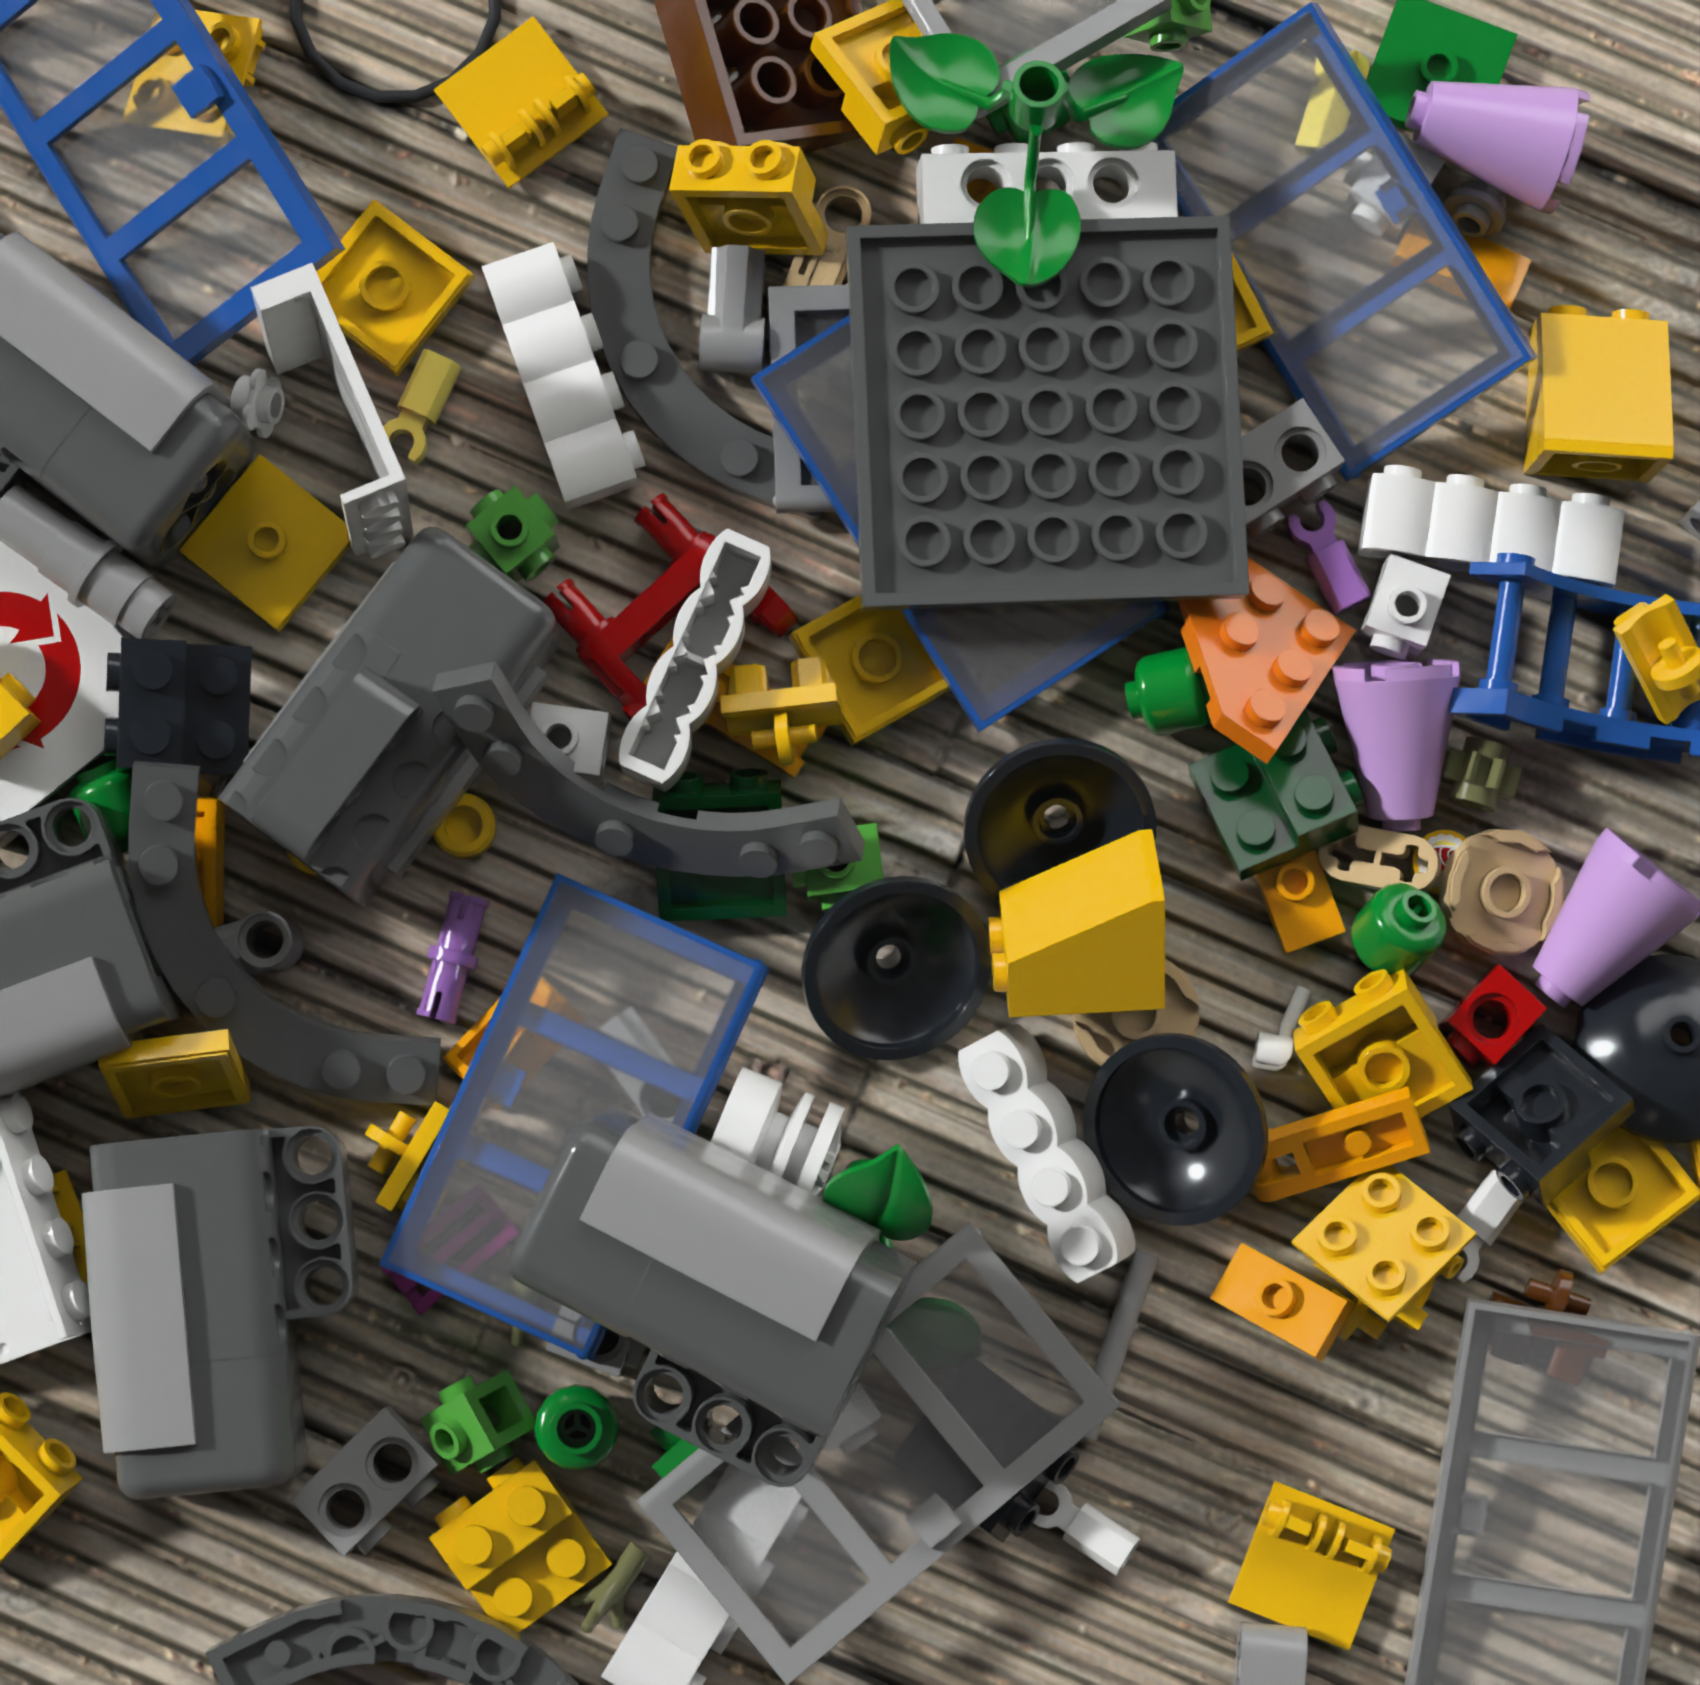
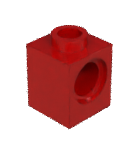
M1499 964L1489 969L1438 1025L1449 1034L1446 1041L1459 1059L1471 1067L1478 1061L1487 1068L1495 1065L1547 1007ZM1480 1004H1490L1496 1007L1503 1017V1029L1495 1039L1483 1037L1474 1027L1473 1014Z

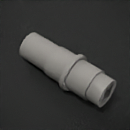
M21 485L12 487L0 499V541L36 566L40 574L68 593L67 600L77 608L84 605L116 628L122 627L137 639H150L158 631L172 611L176 602V596L156 582L152 574L122 554L123 548L112 539L105 542L76 520L71 522Z

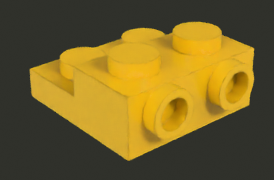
M889 0L814 33L810 47L816 58L845 93L841 111L876 155L891 148H894L899 155L910 153L923 143L928 132L931 131L917 123L906 112L899 101L891 80L889 49L892 37L922 36L901 0Z
M700 139L690 145H678L669 191L705 253H711L712 247H722L731 244L746 245L754 249L764 250L765 254H825L828 232L812 202L816 178L800 147H793L786 143L773 142L771 140H760L751 146H731L724 142L709 139Z
M1385 969L1369 973L1355 985V996L1335 1007L1330 1001H1321L1314 1004L1302 1013L1298 1019L1300 1027L1293 1030L1295 1052L1333 1109L1409 1086L1418 1114L1422 1118L1473 1090L1471 1077L1438 1029L1435 1015L1404 969L1392 975H1389Z
M9 1392L0 1394V1565L28 1534L43 1523L83 1480L73 1469L76 1465V1458L71 1449L57 1439L49 1438L45 1440L28 1423L31 1418L28 1406L18 1396Z
M517 1456L486 1479L493 1491L474 1505L464 1495L435 1516L433 1519L441 1529L431 1535L429 1539L465 1590H470L487 1616L520 1633L611 1566L613 1562L539 1458L524 1466Z

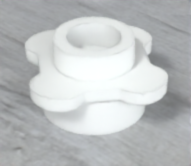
M257 368L252 372L251 376H241L233 387L230 409L234 411L248 430L256 429L258 437L268 438L273 431L274 424H277L282 417L285 398L280 379L278 377L268 378L264 369Z

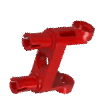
M664 493L659 494L650 502L653 505L652 509L666 524L661 523L647 506L637 514L634 522L641 526L672 559L669 564L670 568L615 618L611 616L606 619L575 586V582L571 578L559 584L557 589L559 594L572 606V610H569L553 592L548 594L543 600V603L552 610L556 621L578 644L576 648L577 658L622 705L621 710L630 721L637 712L647 705V687L625 665V662L679 613L688 597L701 587V565L709 546L716 538L714 534H708L706 531L699 533L671 504ZM768 586L760 604L748 615L756 626L762 622L778 638L784 636L799 622L791 608L770 586Z

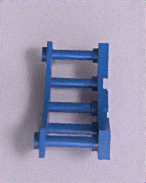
M1498 553L1496 562H1470L1469 575L1499 586L1486 678L1479 679L1478 688L1453 687L1449 713L1503 731L1510 730V723L1514 721L1536 728L1535 739L1602 753L1681 764L1682 752H1689V757L1700 758V700L1690 704L1681 711L1678 719L1672 721L1670 726L1636 722L1637 713L1631 711L1636 675L1616 635L1606 707L1600 708L1598 714L1569 708L1570 700L1564 698L1576 608L1620 616L1639 602L1651 604L1659 599V597L1615 590L1558 575L1535 566V558L1519 553ZM1524 595L1551 602L1539 692L1531 697L1518 693V684L1512 682ZM1675 600L1687 626L1690 627V632L1698 648H1700V603Z

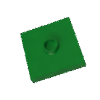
M1396 0L1366 82L1393 125L1414 133V129L1405 127V120L1412 96L1416 90L1426 92L1431 81L1499 84L1518 34L1426 0Z

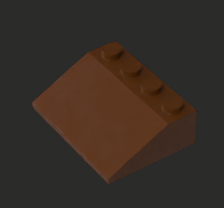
M654 0L695 141L709 139L724 142L731 146H751L760 140H771L773 142L786 143L793 147H800L803 154L862 138L841 111L845 93L810 50L814 33L864 12L861 0Z

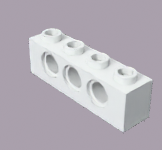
M1071 142L1058 145L1057 152H1039L1037 179H1050L1058 185L1060 190L1068 193L1078 207L1081 219L1178 217L1175 150H1158L1157 143L1151 142L1137 149L1095 151V145L1092 143ZM1006 143L994 147V153H969V147L966 145L942 144L932 147L931 154H921L916 167L918 224L973 222L980 203L974 201L968 194L967 183L975 179L988 180L997 189L1012 187L1024 191L1028 144ZM1101 177H1109L1116 180L1123 189L1124 199L1116 203L1102 200L1094 190L1093 181Z

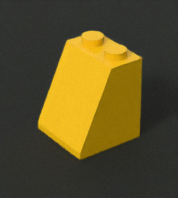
M1575 305L1552 306L1549 308V313H1540L1532 324L1530 331V345L1538 358L1529 363L1523 474L1649 483L1673 459L1674 452L1668 321L1650 320L1649 312L1636 309L1616 310L1612 312V317L1587 316L1586 308Z
M1152 829L1138 830L999 891L1000 917H988V939L990 955H992L994 992H1006L1009 1018L1165 1009V897Z

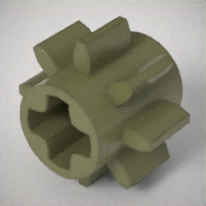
M1466 737L1462 750L1450 748L1449 751H1446L1440 781L1452 784L1448 799L1468 808L1495 812L1498 798L1506 801L1514 798L1522 768L1508 765L1512 749L1491 740Z

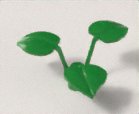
M940 33L919 37L893 36L889 49V67L895 92L906 112L921 126L943 134H959L967 131L974 124L978 108L993 111L1009 100V113L1012 120L1022 129L1029 131L1024 191L1012 187L994 190L978 205L973 221L974 240L983 257L1014 283L1021 287L1029 288L1050 281L1066 267L1075 253L1081 232V218L1078 207L1068 193L1059 189H1046L1036 192L1042 131L1056 123L1060 115L1061 105H1063L1075 122L1088 120L1091 134L1103 145L1125 150L1137 149L1148 145L1163 132L1169 122L1175 96L1184 71L1182 63L1163 57L1145 54H1113L1094 58L1076 69L1069 83H1067L1056 66L1046 61L1037 60L1022 65L1016 71L1013 82L1010 80L1003 81L1001 90L991 96L999 85V65L993 52L977 39L953 33Z
M900 1144L893 1146L875 1159L852 1161L846 1166L844 1171L830 1179L826 1184L823 1194L824 1202L881 1230L879 1236L880 1243L893 1249L892 1240L907 1241L919 1237L929 1229L932 1222L933 1205L928 1188L917 1167ZM936 1297L919 1298L887 1325L888 1329L917 1364L924 1369L954 1368L961 1366L969 1354L973 1355L976 1359L982 1355L979 1324L965 1308L951 1300Z

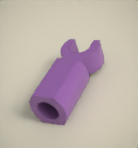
M1324 499L1315 506L1322 522V526L1318 531L1305 530L1301 526L1296 514L1288 516L1286 529L1290 538L1297 545L1308 549L1310 555L1306 558V561L1333 615L1336 616L1364 603L1372 595L1344 539L1337 541L1333 533L1336 526V514L1332 506Z

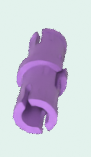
M450 891L449 894L450 899L437 946L430 945L427 958L433 961L421 1004L416 1012V1015L433 1020H441V1022L456 1025V1015L469 970L475 971L479 958L473 956L484 914L490 902L472 895L467 897L464 896V893Z

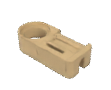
M840 185L828 189L821 195L815 208L828 232L825 254L795 255L783 286L842 285L847 273L846 233L832 230L826 223L825 213L832 204L838 201H848L856 205L861 212L862 219L858 226L871 225V205L867 197L860 190L851 186ZM821 313V314L826 315V316H829V315H832V314H834V313Z

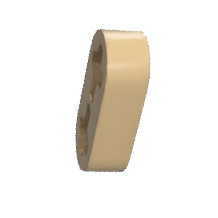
M1358 825V832L1318 848V858L1322 868L1334 880L1347 885L1380 890L1388 884L1405 883L1418 890L1429 892L1437 884L1441 875V859L1438 852L1425 839L1415 835ZM1348 838H1356V846L1365 853L1375 854L1374 863L1353 861L1349 871H1342V862L1332 856L1335 847H1345ZM1410 849H1418L1419 858L1428 864L1426 873H1415L1412 882H1404V874L1399 869L1385 866L1386 856L1407 859Z

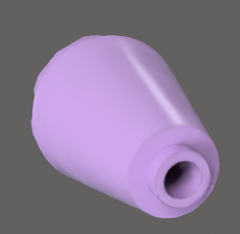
M1431 81L1426 92L1419 90L1414 92L1407 111L1405 127L1414 129L1413 141L1415 144L1534 210L1551 214L1558 208L1561 200L1550 198L1556 183H1561L1569 186L1582 150L1589 115L1577 112L1579 104L1590 101V94L1586 91L1570 87Z
M1407 659L1349 662L1343 663L1342 666H1332V680L1370 819L1382 820L1383 830L1394 832L1420 830L1421 819L1434 815L1453 714L1449 713L1453 687L1459 688L1461 661L1427 659V666H1422L1421 662H1407Z
M1606 827L1599 837L1597 836L1533 964V967L1541 974L1534 984L1563 1008L1571 1000L1584 1006L1698 919L1700 915V900L1674 878L1669 877L1630 843Z

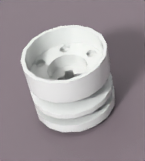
M743 1067L729 1095L711 1143L772 1172L820 1198L841 1147V1118L845 1107L830 1102L821 1125L817 1128L806 1123L815 1095L806 1092L797 1103L791 1115L787 1116L778 1112L782 1094V1082Z

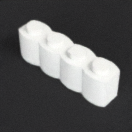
M554 242L482 266L567 510L639 486L635 469L646 466L634 430L621 433L614 411L625 407L613 371L601 375L593 352L604 349L592 312L580 316L572 294L582 291L583 287L572 255L559 258Z
M1386 465L1384 473H1373L1367 481L1357 552L1359 556L1385 561L1390 554L1424 566L1469 573L1470 562H1496L1498 553H1519L1535 558V566L1555 574L1606 588L1615 586L1625 510L1610 507V498L1592 493H1575L1572 495L1571 501H1561L1547 497L1548 490L1546 488L1532 484H1511L1509 492H1499L1484 488L1485 480L1476 476L1451 474L1447 476L1446 483L1421 479L1422 470L1404 465Z
M728 528L720 533L709 546L700 570L701 587L688 597L677 615L673 630L674 646L661 656L649 677L646 690L647 705L631 719L622 736L619 748V762L623 774L663 792L673 787L683 775L692 751L691 734L699 729L711 714L718 695V675L723 673L732 664L742 646L745 634L744 618L760 604L768 589L771 578L769 546Z
M1017 1023L1000 1029L959 1050L958 1062L964 1083L973 1097L984 1107L988 1108V1122L992 1137L1002 1154L1018 1167V1182L1022 1196L1035 1216L1048 1225L1049 1246L1054 1259L1062 1271L1074 1282L1079 1283L1135 1253V1237L1129 1219L1121 1207L1106 1195L1105 1177L1098 1159L1084 1142L1076 1138V1122L1072 1109L1061 1091L1047 1081L1045 1058L1034 1037Z
M729 1464L692 1526L748 1595L756 1598L775 1564L765 1559L768 1551L778 1536L787 1542L791 1540L809 1508L799 1503L801 1495L793 1486L777 1487L767 1484ZM678 1552L673 1556L602 1673L601 1677L614 1685H703L707 1677L697 1671L709 1649L721 1655L738 1628V1625Z

